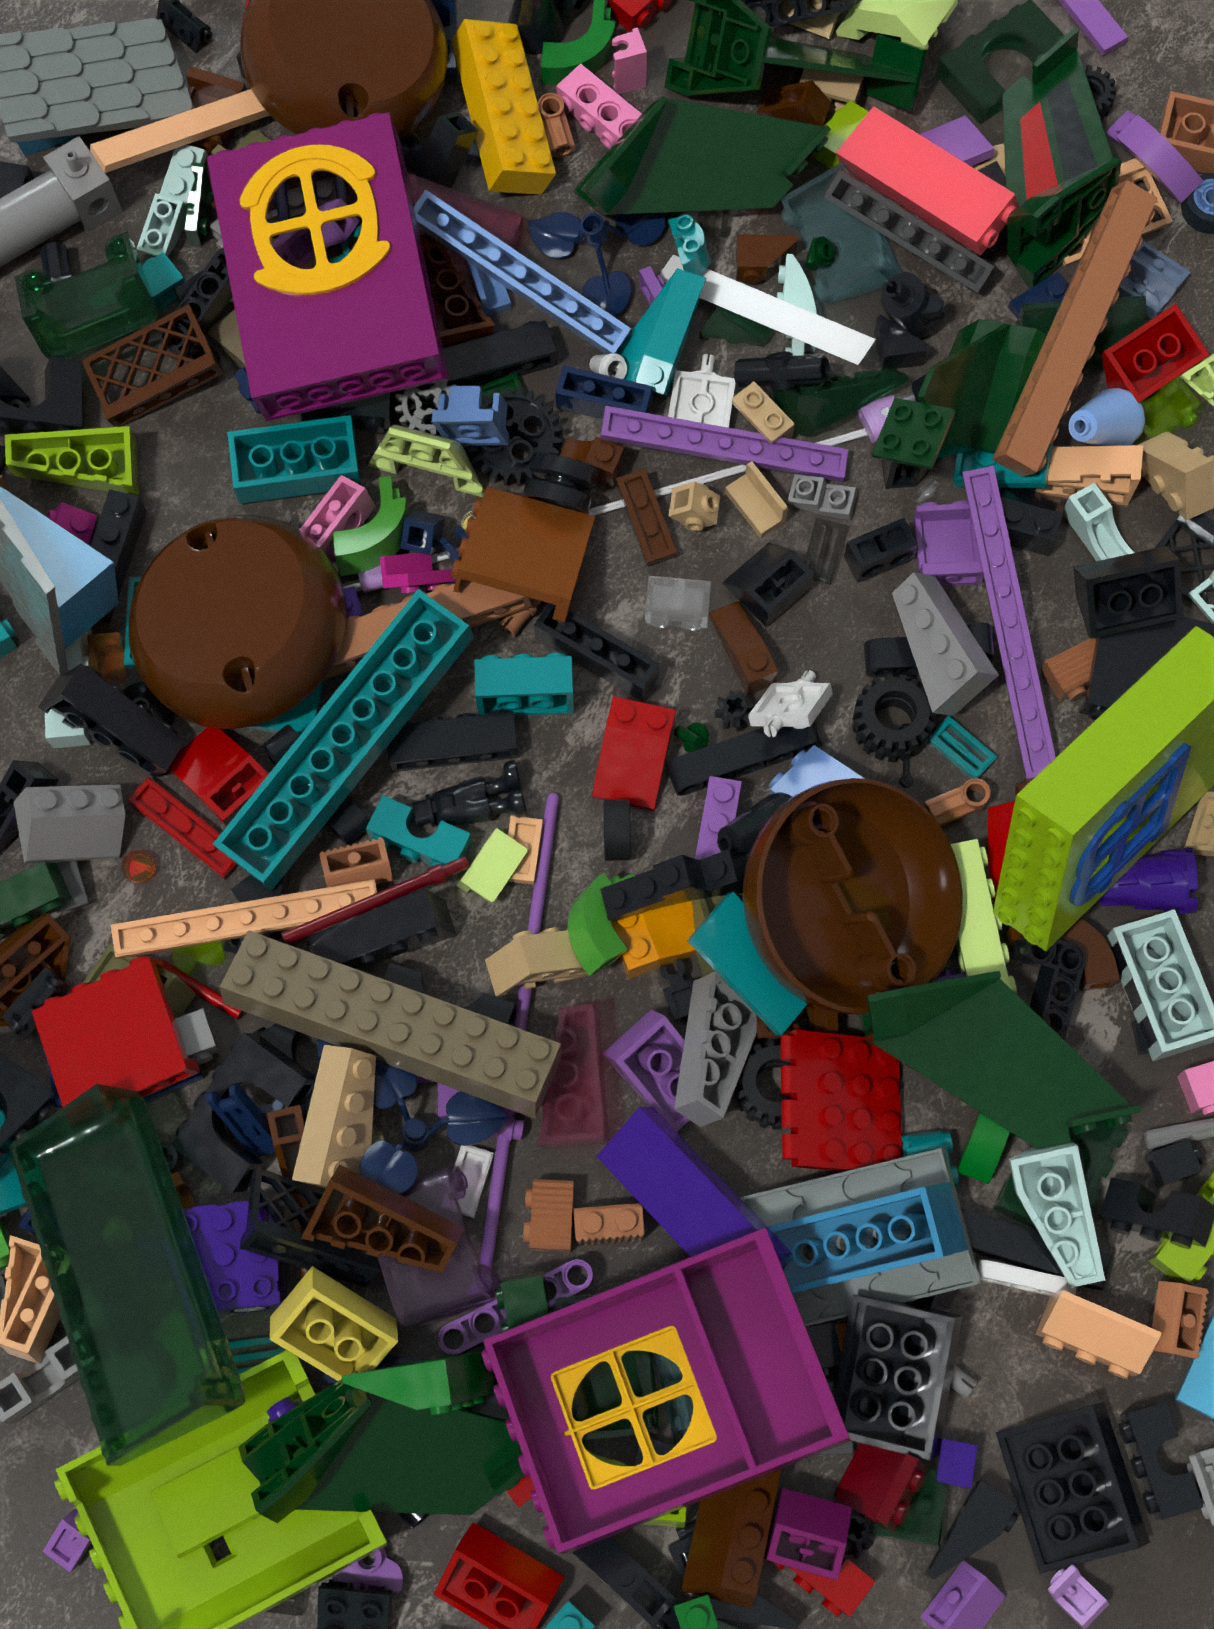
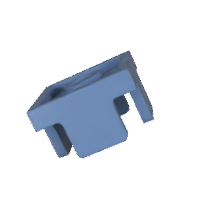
M479 386L450 387L449 397L447 394H439L438 410L432 411L431 422L442 437L459 441L463 446L508 445L509 432L506 429L507 403L501 393L493 394L492 408H480L482 390Z

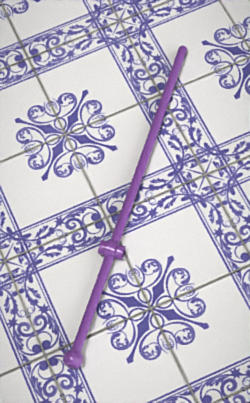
M550 793L546 801L528 930H531L532 934H539L541 931L559 796L556 793ZM524 984L519 985L514 1027L526 1031L532 989L525 990ZM514 1113L506 1114L505 1123L493 1135L497 1137L477 1281L473 1282L468 1290V1298L473 1304L485 1305L493 1301L495 1297V1289L490 1284L510 1141L511 1139L521 1141L524 1120L514 1119Z

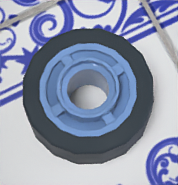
M1205 173L1200 175L1203 182L1182 202L1181 210L1182 216L1189 226L1196 231L1213 234L1214 173Z

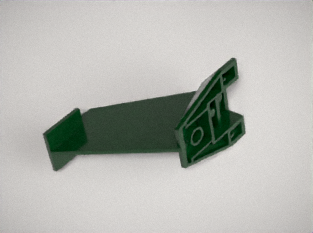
M688 0L694 2L695 7L685 58H669L664 86L666 89L685 96L760 90L765 63L865 76L868 77L865 95L907 110H913L927 50L881 34L877 35L873 57L855 52L770 38L772 28L741 0Z
M663 95L656 98L572 191L600 215L773 208L793 186L785 176H792L793 174L796 176L808 164L805 158L814 151L817 153L827 143L829 139L826 135L830 132L831 128L828 125L818 126L669 99Z
M978 319L960 329L949 356L929 368L918 394L920 402L894 398L871 453L872 457L932 470L936 459L939 457L975 450L995 454L1047 334L1036 328Z
M1000 970L867 995L865 998L868 1014L858 1016L868 1045L874 1044L1035 1149L1071 1142L1069 1128L1072 1129L1073 1134L1099 1129L1098 1122L1105 1121L1106 1127L1132 1122V1115L1141 1112L1140 1105L1133 1107L1000 979Z
M342 1379L269 1422L238 1447L242 1462L260 1482V1486L251 1493L255 1510L260 1515L277 1524L294 1510L366 1512L371 1509L372 1512L473 1515L496 1495L500 1496L504 1491L514 1488L520 1482L521 1477L524 1476L518 1460V1456L523 1453L518 1441H512L507 1430L506 1420L465 1409L430 1415L429 1408L415 1410L343 1384Z

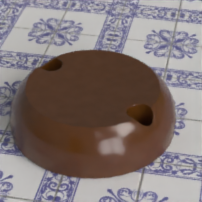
M250 0L242 22L240 37L241 62L250 88L271 117L295 135L306 133L312 128L335 126L341 121L364 119L374 113H390L399 140L415 131L427 119L435 107L444 86L448 66L447 37L442 20L431 0Z
M230 515L203 522L188 529L168 543L152 560L137 585L129 615V645L135 667L153 695L172 712L189 722L217 729H237L270 721L297 706L309 696L332 667L340 651L345 634L347 606L344 587L338 572L326 553L310 537L284 521L258 515Z
M850 778L828 781L810 787L791 797L768 818L756 837L746 864L743 881V908L748 932L756 952L767 970L780 985L805 1003L822 1010L842 1014L864 1015L868 1014L865 1002L867 995L932 983L938 977L948 962L956 944L963 910V891L960 871L953 849L939 823L929 811L916 799L887 783L871 779Z

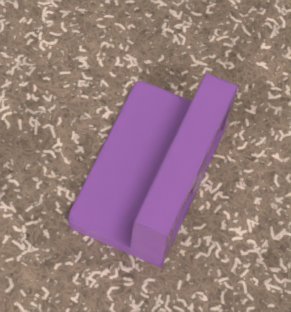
M963 1560L920 1618L933 1629H983L1004 1601L1005 1595L986 1576Z

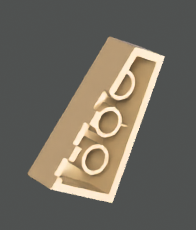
M324 1045L292 1180L326 1188L339 1164L360 1174L362 1157L372 1142L375 1055L353 1048Z

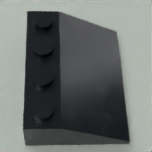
M852 1294L834 1393V1400L851 1441L903 1454L907 1453L911 1456L931 1460L938 1455L963 1315L929 1307Z
M1104 1402L996 1432L1040 1574L1068 1567L1072 1564L1076 1565L1131 1551L1150 1543Z

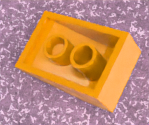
M692 901L657 908L615 922L611 921L614 930L627 947V950L620 956L628 979L658 969L661 965L666 966L675 963L678 959L683 960L697 955L696 950L687 941L695 932Z

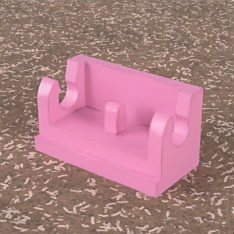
M634 28L632 32L616 36L612 40V46H618L619 44L627 45L626 50H619L613 54L614 71L612 72V77L615 84L613 89L617 94L646 87L647 51L639 29Z

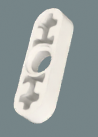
M979 1260L977 1270L982 1281L1048 1296L1060 1290L1076 1295L1077 1287L1071 1288L1065 1277L994 1261Z

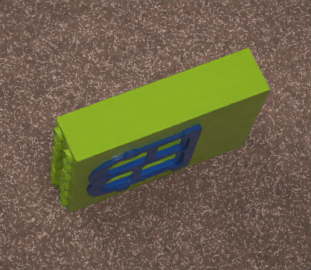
M1195 626L1016 795L993 913L1003 924L1010 925L1020 932L1029 943L1047 951L1214 786V637Z

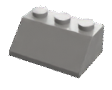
M120 784L26 787L14 801L24 863L118 859L120 857L126 815Z

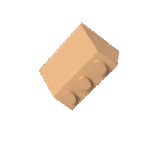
M1060 1290L1049 1297L1036 1335L1044 1338L1042 1343L1059 1351L1066 1347L1076 1352L1075 1358L1091 1365H1095L1096 1361L1109 1366V1373L1123 1379H1128L1129 1375L1133 1377L1141 1374L1162 1332L1067 1291Z

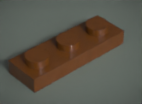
M646 469L616 478V485L647 566L676 557V548Z

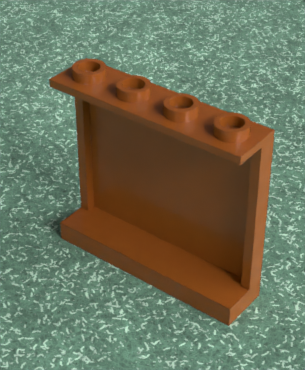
M487 486L483 498L477 497L472 514L476 518H469L465 533L469 538H462L458 556L462 557V559H455L451 577L456 579L453 592H459L462 580L464 579L554 604L556 607L553 619L565 622L591 536L595 516Z

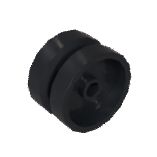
M534 453L529 469L539 478L526 481L522 496L589 514L592 498L583 490L596 487L600 473L599 470L571 458L549 453Z

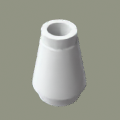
M616 353L595 355L589 363L590 369L594 373L624 379L627 373V365L624 358Z

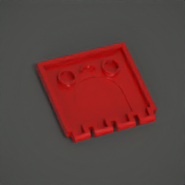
M798 1029L790 1031L789 1035L780 1036L781 1061L790 1062V1066H781V1094L790 1095V1100H781L782 1128L791 1129V1134H782V1159L791 1160V1167L846 1172L902 1158L899 1061L874 1044L868 1045L866 1037Z

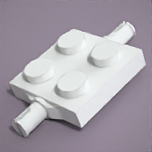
M704 354L702 356L701 370L694 372L676 370L668 417L729 428L732 398L734 397L736 383L734 378L722 377L713 372L715 356L710 354L709 364L707 365L708 354Z
M808 670L805 671L802 677L795 682L772 683L749 713L750 725L764 726V733L768 737H771V735L775 737L782 727H794L796 729L810 727L833 695L831 684L814 683L816 675L811 670L809 672Z

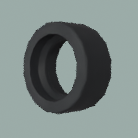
M605 799L603 802L604 860H630V800Z

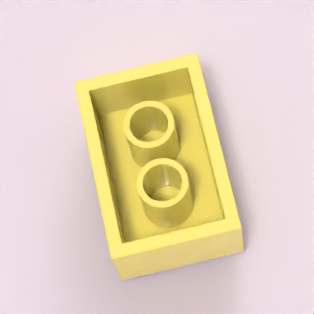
M312 1266L270 1316V1340L339 1381L343 1375L351 1374L354 1371L373 1370L380 1364L398 1342L397 1319Z

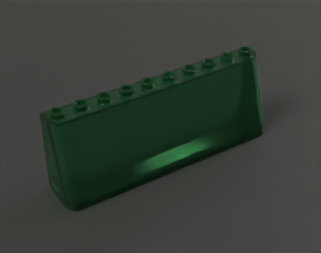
M97 1083L9 1145V1149L13 1158V1166L17 1171L21 1184L22 1195L29 1210L31 1224L41 1249V1257L45 1262L49 1275L51 1289L57 1301L61 1322L65 1327L69 1340L70 1351L77 1366L81 1387L85 1392L91 1412V1419L101 1444L102 1455L107 1466H121L234 1411L244 1404L245 1391L145 1100L133 1090Z

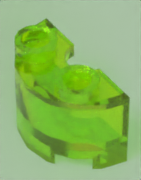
M1179 376L1164 385L1156 395L1140 402L1145 416L1143 432L1151 439L1167 431L1173 433L1181 426L1184 429L1188 428L1199 418L1195 412L1199 409L1201 403Z

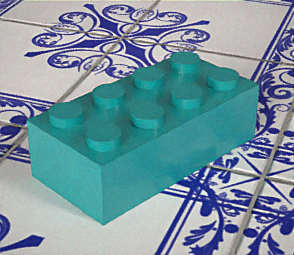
M351 415L227 432L233 489L239 504L328 492L341 475L362 486L355 430Z

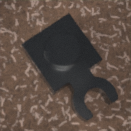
M681 959L676 960L679 971L675 975L669 974L666 971L665 965L660 966L662 979L670 984V987L663 989V994L674 1022L688 1018L694 978L687 981L684 980L685 965Z

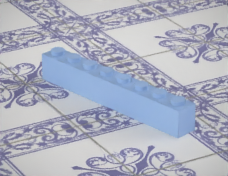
M426 189L415 204L414 210L419 229L604 354H617L621 345L630 334V327Z

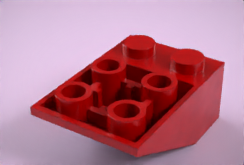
M211 727L204 729L177 753L168 768L225 828L269 775L249 753L221 729Z

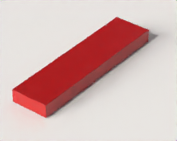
M149 776L127 799L130 805L224 880L238 866L213 845L220 833Z

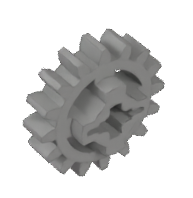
M450 379L424 384L433 385L431 389L420 390L418 388L424 386L420 385L403 389L404 394H396V400L401 402L402 405L395 407V411L400 414L404 413L399 419L401 425L409 422L408 428L437 435L438 430L433 424H425L427 420L432 419V411L436 409L427 408L424 411V406L420 399L427 402L434 399V405L438 410L439 394L446 393L449 397L450 387L456 386V384L448 387ZM409 399L416 404L413 416L410 415L408 410Z

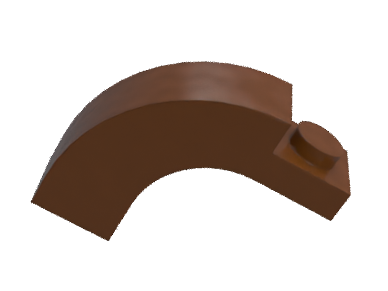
M1079 918L1059 939L1076 944L1084 951L1085 965L1080 981V990L1086 991L1114 987L1120 978L1116 959L1109 944L1097 929ZM1010 927L1005 934L1007 948L1014 947L1016 940L1022 936L1013 927Z

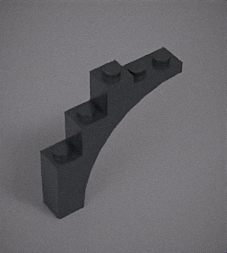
M728 849L701 860L679 855L653 865V869L601 888L607 918L609 921L615 922L636 914L682 902L724 896L730 892L743 894V881L749 854L744 855Z

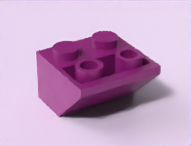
M782 1487L764 1559L838 1581L847 1544L852 1507Z

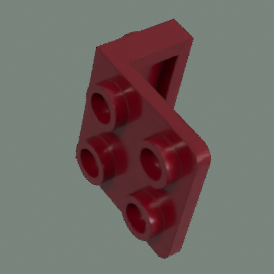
M859 1443L835 1491L834 1497L839 1503L852 1507V1510L896 1532L898 1526L902 1525L908 1516L909 1504L914 1493H917L924 1483L927 1468L919 1459L907 1453L904 1456L895 1451Z

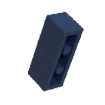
M563 365L555 391L556 407L603 419L605 406L650 413L653 403V386Z

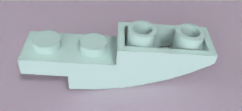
M184 145L174 149L160 194L155 193L137 251L153 256H158L164 252L167 257L169 256L185 228L189 191H194L196 185L194 174L191 172L192 162L205 164L208 155L205 149L191 145Z
M787 254L785 266L779 265L778 284H783V292H777V298L816 314L814 297L808 279L794 255ZM786 335V338L792 340L791 347H785V351L792 352L793 356L804 355V351L815 352L816 347Z

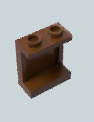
M190 66L186 74L189 84L188 91L195 108L247 91L243 82ZM237 127L187 145L205 149L208 156L212 155L211 151L218 144L227 149Z

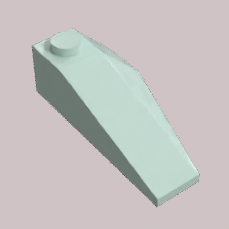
M1071 1141L1040 1149L1031 1147L1010 1158L1009 1162L1016 1194L1070 1287L1073 1288L1104 1281L1105 1276L1078 1145Z

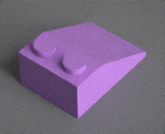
M651 1009L602 1054L649 1107H653L678 1132L690 1121L674 1109L684 1039L664 1015Z

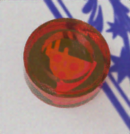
M135 850L124 857L122 872L130 882L144 884L155 875L156 864L149 853Z

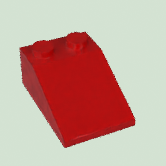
M613 696L605 727L592 798L601 800L629 799L630 806L651 811L655 810L675 725V709Z

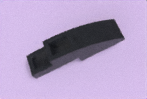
M608 1537L571 1552L651 1629H680L674 1606L679 1604L676 1598L613 1539Z

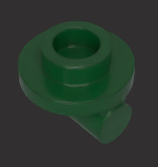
M821 236L812 239L805 261L806 268L814 270L816 267L822 268L831 264L834 249L826 237Z
M692 723L687 728L679 725L674 729V736L683 741V747L686 752L690 753L707 747L709 732L704 724Z

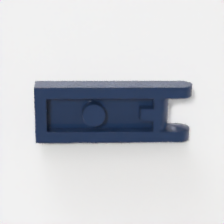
M239 1084L229 1087L230 1097L225 1099L217 1091H211L206 1094L208 1104L250 1153L256 1157L275 1153L268 1119Z

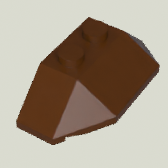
M49 913L18 928L0 944V1026L10 1025L1 1016L45 966L64 982L66 980L71 937Z

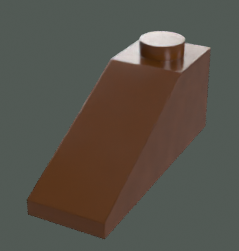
M738 601L709 612V617L747 696L768 688L772 683H776L778 669L766 644Z

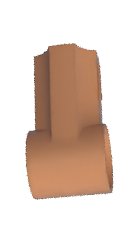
M544 94L539 99L538 106L551 156L557 158L567 157L571 152L575 151V144L564 112V101L558 94ZM547 111H555L556 113H555V114H547L546 112H547Z
M969 779L963 786L925 801L924 806L941 827L969 814L974 815L984 811L990 798V787L982 779ZM977 791L982 795L983 800L972 802L967 798L966 793Z

